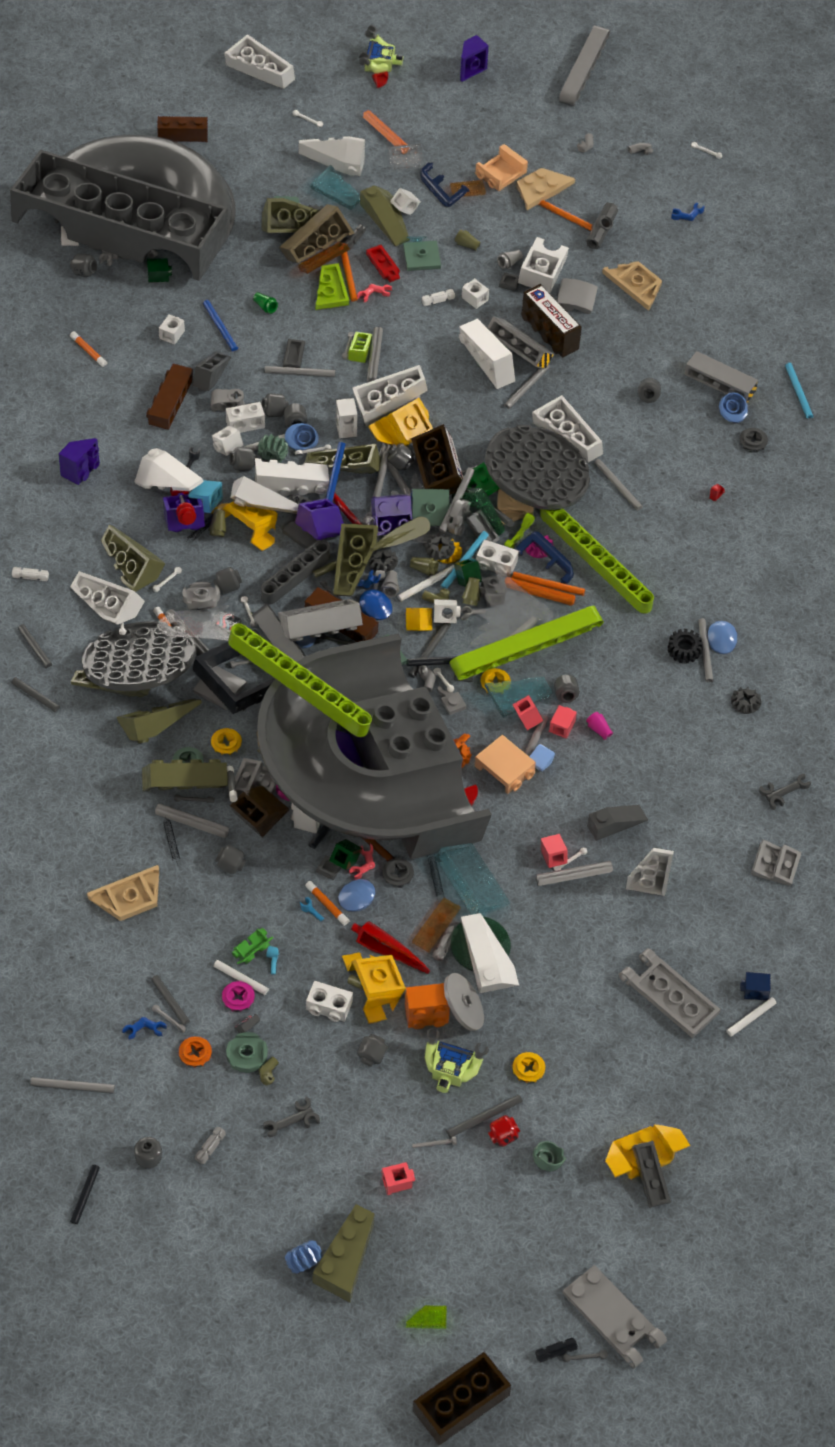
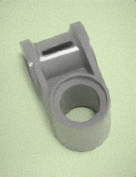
M240 389L213 390L211 392V410L213 412H216V410L224 412L226 408L236 407L235 403H237V406L245 405L243 391Z

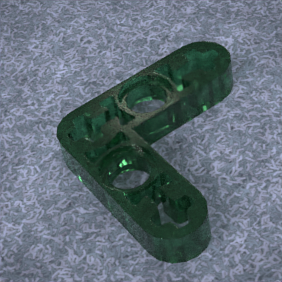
M466 488L462 499L471 502L470 507H476L477 510L481 509L497 535H502L505 532V527L486 492L481 488Z

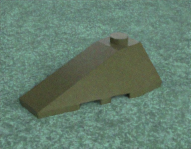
M376 185L360 191V205L396 247L410 241L401 212L390 202L393 198L390 192Z

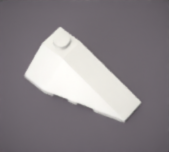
M348 136L338 140L334 138H329L326 141L319 139L300 140L299 154L350 176H360L364 165L365 139Z
M158 448L150 450L148 454L142 457L135 478V483L146 489L158 486V489L163 490L165 487H172L173 490L191 491L204 482L201 477L169 453Z
M245 476L235 480L233 483L230 498L235 500L234 503L239 506L297 514L299 504Z
M80 571L70 586L104 620L117 625L135 618L145 602L133 590Z
M653 848L628 876L626 889L665 896L674 851Z
M481 913L461 917L479 993L519 986L513 963Z

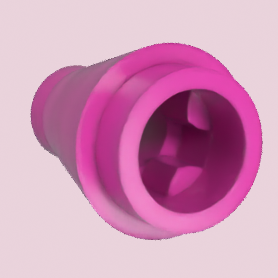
M594 712L587 718V726L604 740L612 736L613 732L609 728L603 714Z

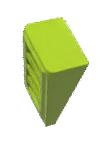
M355 332L349 348L348 360L366 363L373 334ZM358 337H361L359 339H365L366 341H360L358 340Z

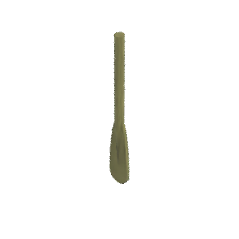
M419 516L397 527L376 543L374 551L398 545L426 534L430 530L429 520ZM337 560L312 571L315 578L336 569Z

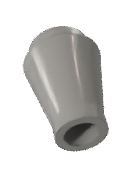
M520 250L501 253L497 258L498 265L502 269H509L523 258V254Z
M393 570L387 572L381 586L382 592L387 597L396 596L400 590L398 574Z

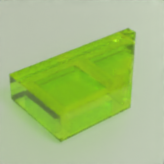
M423 1306L406 1322V1328L446 1329L447 1306Z

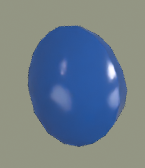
M371 589L363 592L360 596V608L365 615L373 617L375 620H383L391 615V601L381 591Z

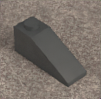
M216 351L195 367L192 386L197 387L200 391L212 389L230 361L231 356Z
M640 805L606 807L589 814L587 826L597 841L646 822L648 818Z

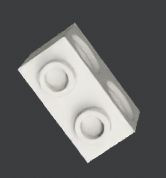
M354 398L336 400V425L339 439L357 437V410Z
M261 402L226 408L227 426L239 430L240 433L265 428V414Z
M484 540L476 555V560L480 569L490 570L500 576L510 577L517 564L519 551Z
M314 981L306 1000V1010L315 1016L321 1014L327 1016L332 1021L338 1022L340 1020L345 1022L353 1002V992Z

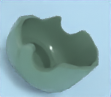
M550 1141L540 1142L533 1150L535 1164L539 1169L547 1172L559 1169L565 1162L566 1157L563 1154L564 1149ZM549 1156L551 1157V1163H548Z

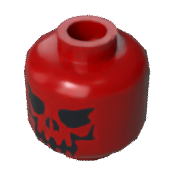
M504 1115L490 1123L491 1131L488 1134L494 1144L498 1142L500 1146L504 1147L518 1139L520 1129L513 1117L509 1118L507 1115Z

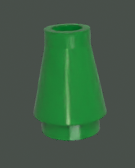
M260 292L255 293L253 296V301L265 313L271 314L276 311L278 302L275 298Z

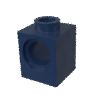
M746 972L745 979H741L740 992H744V999L768 1000L771 974Z

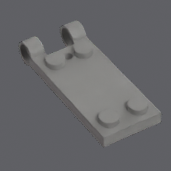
M649 948L639 955L640 961L645 963L648 960L645 965L650 967L641 976L637 975L630 967H626L619 973V978L623 982L628 978L625 982L628 986L631 985L692 1038L720 1013V1008Z
M595 1265L562 1291L563 1295L627 1363L632 1361L629 1365L633 1369L643 1362L641 1354L633 1348L642 1338L646 1337L651 1343L656 1341L653 1345L657 1349L667 1342L664 1333L659 1328H655ZM629 1332H633L635 1335L630 1336Z

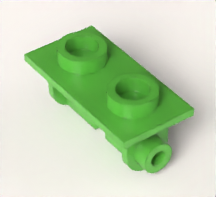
M264 928L257 929L247 937L251 945L246 940H243L233 948L232 955L240 959L237 964L242 962L247 964L255 958L254 953L258 950L262 952L269 947V941L274 937L267 938V932Z

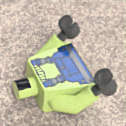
M370 25L365 32V36L368 38L372 37L373 39H370L367 53L362 52L359 56V63L365 65V71L377 74L386 71L391 72L393 64L402 66L403 56L395 55V46L386 43L378 34L376 35V27Z
M430 1029L427 1031L429 1042L426 1044L425 1061L428 1071L432 1073V1079L438 1080L436 1087L438 1091L447 1093L450 1085L460 1087L462 1082H468L478 1074L483 1062L482 1056L489 1052L488 1046L481 1053L479 1051L481 1043L475 1046V1052L438 1041L436 1044L435 1040L439 1037V1031L437 1030L435 1038L429 1036Z

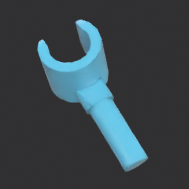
M273 946L268 947L266 957L272 958L271 974H276L279 950Z

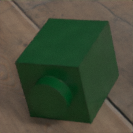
M168 258L147 259L148 283L169 282V276H172V265H168Z
M469 558L454 563L459 585L466 587L469 577L480 579L481 582L482 577L477 560Z
M344 839L336 843L329 861L347 870L356 864L362 847Z

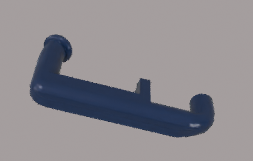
M428 162L421 169L422 182L445 207L452 206L470 191L465 185H461V188L449 197L438 185L444 180V175L439 174L433 179L427 173L433 168V163Z
M533 531L515 548V550L519 551L518 556H522L523 551L531 543H534L551 559L545 566L546 569H550L556 563L566 572L560 579L561 583L568 584L572 580L574 572L571 562L540 532Z

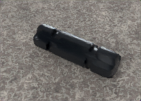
M569 1338L564 1343L560 1341L547 1346L546 1349L536 1350V1359L542 1363L547 1361L549 1357L553 1359L566 1354L567 1351H575L578 1349V1345L574 1338Z

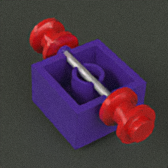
M171 487V496L163 497L164 518L168 531L180 532L182 529L198 530L201 527H205L201 499L189 498V491L173 490Z

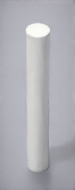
M216 960L214 963L215 968L238 981L249 984L259 993L266 995L269 991V988L223 962Z
M771 997L726 1030V1033L732 1037L776 1004V1000Z

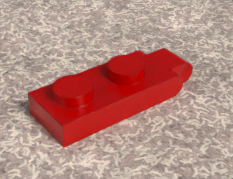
M382 245L366 250L367 257L383 279L387 278L389 282L400 279L399 268Z

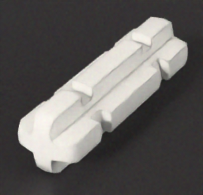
M449 289L446 292L441 291L430 294L431 296L425 295L422 297V303L424 306H428L431 303L444 302L446 299L451 300L455 298V293L453 289Z
M13 567L12 577L48 581L49 572L47 570H41L40 572L38 569L23 568L22 570L21 567Z

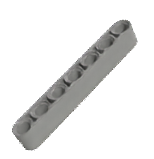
M598 26L592 28L561 90L559 102L575 106V102L578 101L581 95L580 91H583L586 85L585 81L591 75L590 71L596 65V59L598 60L601 55V49H604L606 45V39H609V29Z

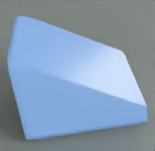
M539 744L529 757L536 762L535 768L543 771L552 763L555 753Z

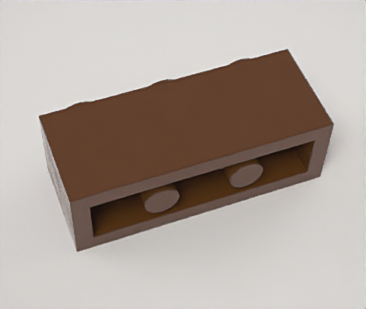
M158 116V137L175 142H208V117Z

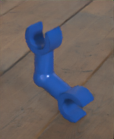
M695 203L691 213H683L679 209H673L674 214L671 215V218L673 220L684 219L693 221L698 214L704 212V206L698 209V203Z
M371 570L366 580L360 579L357 586L367 589L371 584L379 582L381 574L373 576L374 570Z
M142 1017L135 1024L126 1025L123 1028V1033L132 1030L133 1033L128 1038L133 1039L136 1036V1032L146 1027L153 1030L157 1036H162V1032L158 1031L157 1028L163 1027L167 1029V1026L164 1022L155 1023L146 1017Z

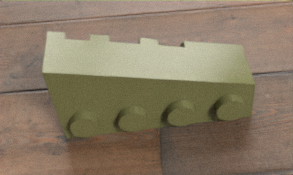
M201 759L190 760V763H183V760H171V763H164L163 760H152V763L142 768L143 791H150L154 787H158L159 790L174 789V787H177L179 790L193 789V787H196V789L224 788L228 786L227 762H221V759H211L209 763H202Z

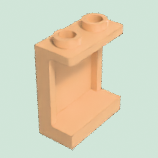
M503 144L499 148V155L484 165L480 162L476 163L475 174L479 179L486 181L491 188L500 191L527 172L528 161Z
M501 735L475 756V767L480 771L484 768L506 787L505 792L507 794L512 790L517 791L525 779L530 780L535 774L536 762L504 735Z

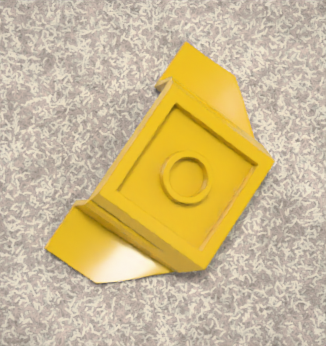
M420 398L411 401L368 426L377 441L390 445L395 444L396 446L400 443L407 446L412 443L411 438L433 429L429 422V411Z
M233 501L231 503H222L211 512L214 514L215 509L224 510L225 518L232 514L246 524L247 527L254 530L250 542L261 551L269 548L275 542V537L268 533L272 528L275 530L278 513L274 510L248 506L242 507Z
M360 952L343 955L342 958L347 971L356 970L368 999L363 1007L368 1023L371 1024L387 1019L381 1005L389 1003L393 1012L406 989L393 956L374 957L370 955V958L362 959Z
M654 1124L653 1127L649 1126L613 1141L605 1161L614 1177L626 1173L630 1179L640 1176L632 1149L633 1145L654 1141L662 1167L671 1163L675 1152L689 1147L690 1144L680 1129Z

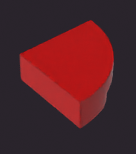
M388 71L372 75L377 88L387 83Z
M719 484L714 485L711 488L709 499L717 501L725 493V488Z
M476 784L464 788L471 806L478 796Z

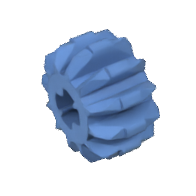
M316 1241L305 1242L293 1248L285 1255L286 1263L292 1273H299L319 1263L323 1257L322 1250Z

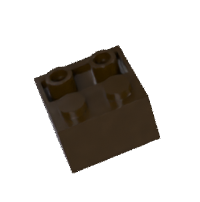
M263 786L242 792L237 801L230 805L234 813L262 838L289 811L287 806Z

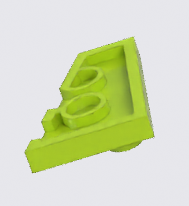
M339 263L322 265L315 310L349 305V297Z

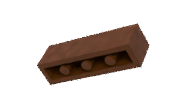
M173 363L170 370L166 371L165 381L161 382L159 393L154 396L153 405L147 410L146 418H148L149 425L167 430L170 429L193 381V368Z
M317 587L305 600V607L341 601L342 599H338L328 591ZM361 612L363 625L357 626L355 630L339 629V632L356 642L366 641L376 636L379 622Z

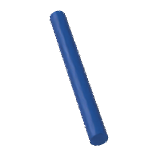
M205 300L203 305L232 351L238 350L236 343L209 300Z
M343 442L338 443L326 499L333 502L346 443Z

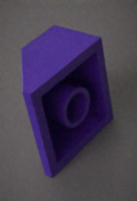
M478 35L464 41L461 56V82L487 69L489 45Z

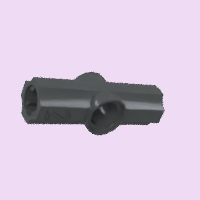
M609 202L605 203L597 220L592 224V230L586 239L587 246L595 249L601 246L608 230L612 228L613 221L619 211L617 205Z

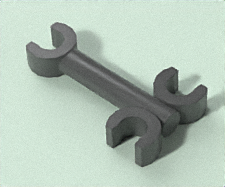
M800 774L796 782L774 791V785L769 782L767 787L770 790L766 791L761 786L759 793L767 798L770 802V808L775 810L776 805L774 802H779L781 806H784L785 801L781 796L799 788L807 789L810 787L811 782L803 783L801 780L805 779L806 775Z
M305 1097V1106H300L298 1101L295 1102V1108L299 1111L298 1113L277 1122L271 1120L264 1122V1129L267 1127L273 1128L272 1131L268 1132V1137H274L278 1130L303 1119L304 1125L307 1128H310L309 1119H315L316 1123L319 1124L320 1117L313 1112L310 1099Z

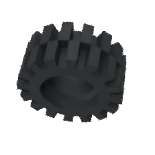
M679 629L678 633L675 631L670 636L668 653L670 652V657L674 656L675 661L680 659L679 663H683V660L686 661V664L690 660L694 662L695 658L698 659L701 655L702 638L699 637L698 633L694 634L693 630L687 632L688 629H684V632ZM682 642L689 643L692 649L684 650L678 645Z

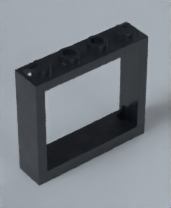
M256 629L252 630V631H254L255 633H257L259 636H261L260 633H259ZM226 642L196 656L193 671L229 711L235 714L241 710L244 711L254 704L260 703L275 678L236 696L211 669L241 655Z

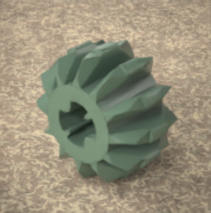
M272 434L270 436L264 435L258 443V455L261 456V459H266L267 462L277 460V462L281 463L287 456L288 443L284 442V438H279Z

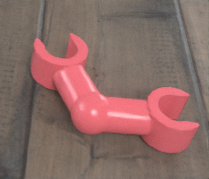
M370 284L365 291L358 292L357 298L365 296L363 302L368 301V296L373 292L382 293V295L389 297L390 292L385 290L392 291V286L384 285L382 287Z
M371 844L370 851H364L363 846H361V854L365 857L366 863L360 867L353 866L349 870V874L355 871L359 872V874L354 876V880L360 879L362 874L375 867L372 856L373 846Z

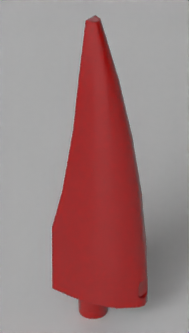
M368 921L362 927L354 923L351 927V930L358 934L356 942L367 949L385 956L392 955L395 960L427 974L430 973L426 965L407 947L372 922Z

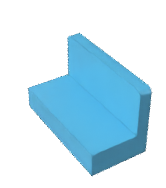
M203 480V483L189 493V498L202 499L204 513H211L223 499L222 482Z

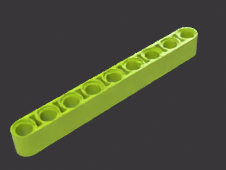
M540 509V518L638 612L646 614L652 610L654 601L652 592L564 509Z
M589 606L453 658L449 664L457 679L464 680L591 631L592 628L603 625L604 621L596 607Z
M238 623L231 627L228 643L233 649L355 736L364 737L367 735L372 722V717L368 712L247 626Z

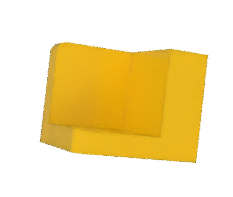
M406 608V630H432V608Z

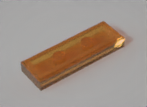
M339 241L299 264L298 267L302 272L308 274L350 250L349 246Z
M443 898L414 937L412 944L430 952L458 914L461 907Z

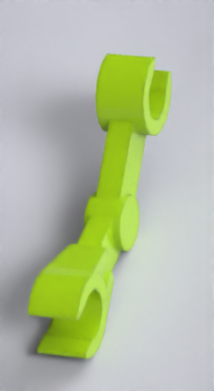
M527 513L522 521L520 530L517 531L511 540L508 539L504 545L514 549L517 541L524 536L525 530L533 524L535 517Z

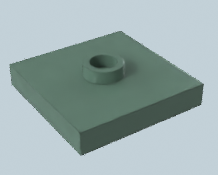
M437 241L403 243L407 271L441 269Z
M412 489V519L422 516L429 520L430 526L440 527L449 509V490Z

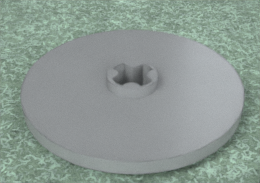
M458 973L448 975L444 981V992L453 1015L466 1029L470 1031L480 1029L484 1023V1012L478 994L470 982Z

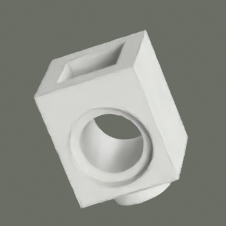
M399 188L390 202L400 212L411 215L421 201L410 191Z
M473 279L462 287V298L477 309L489 300V289L476 279Z
M169 314L159 327V339L175 345L185 331L184 320Z
M227 426L212 435L215 450L226 456L231 451H234L236 447L244 446L239 430L231 426Z
M434 599V623H456L461 611V606H457V600ZM445 608H450L452 613L446 615L442 611Z

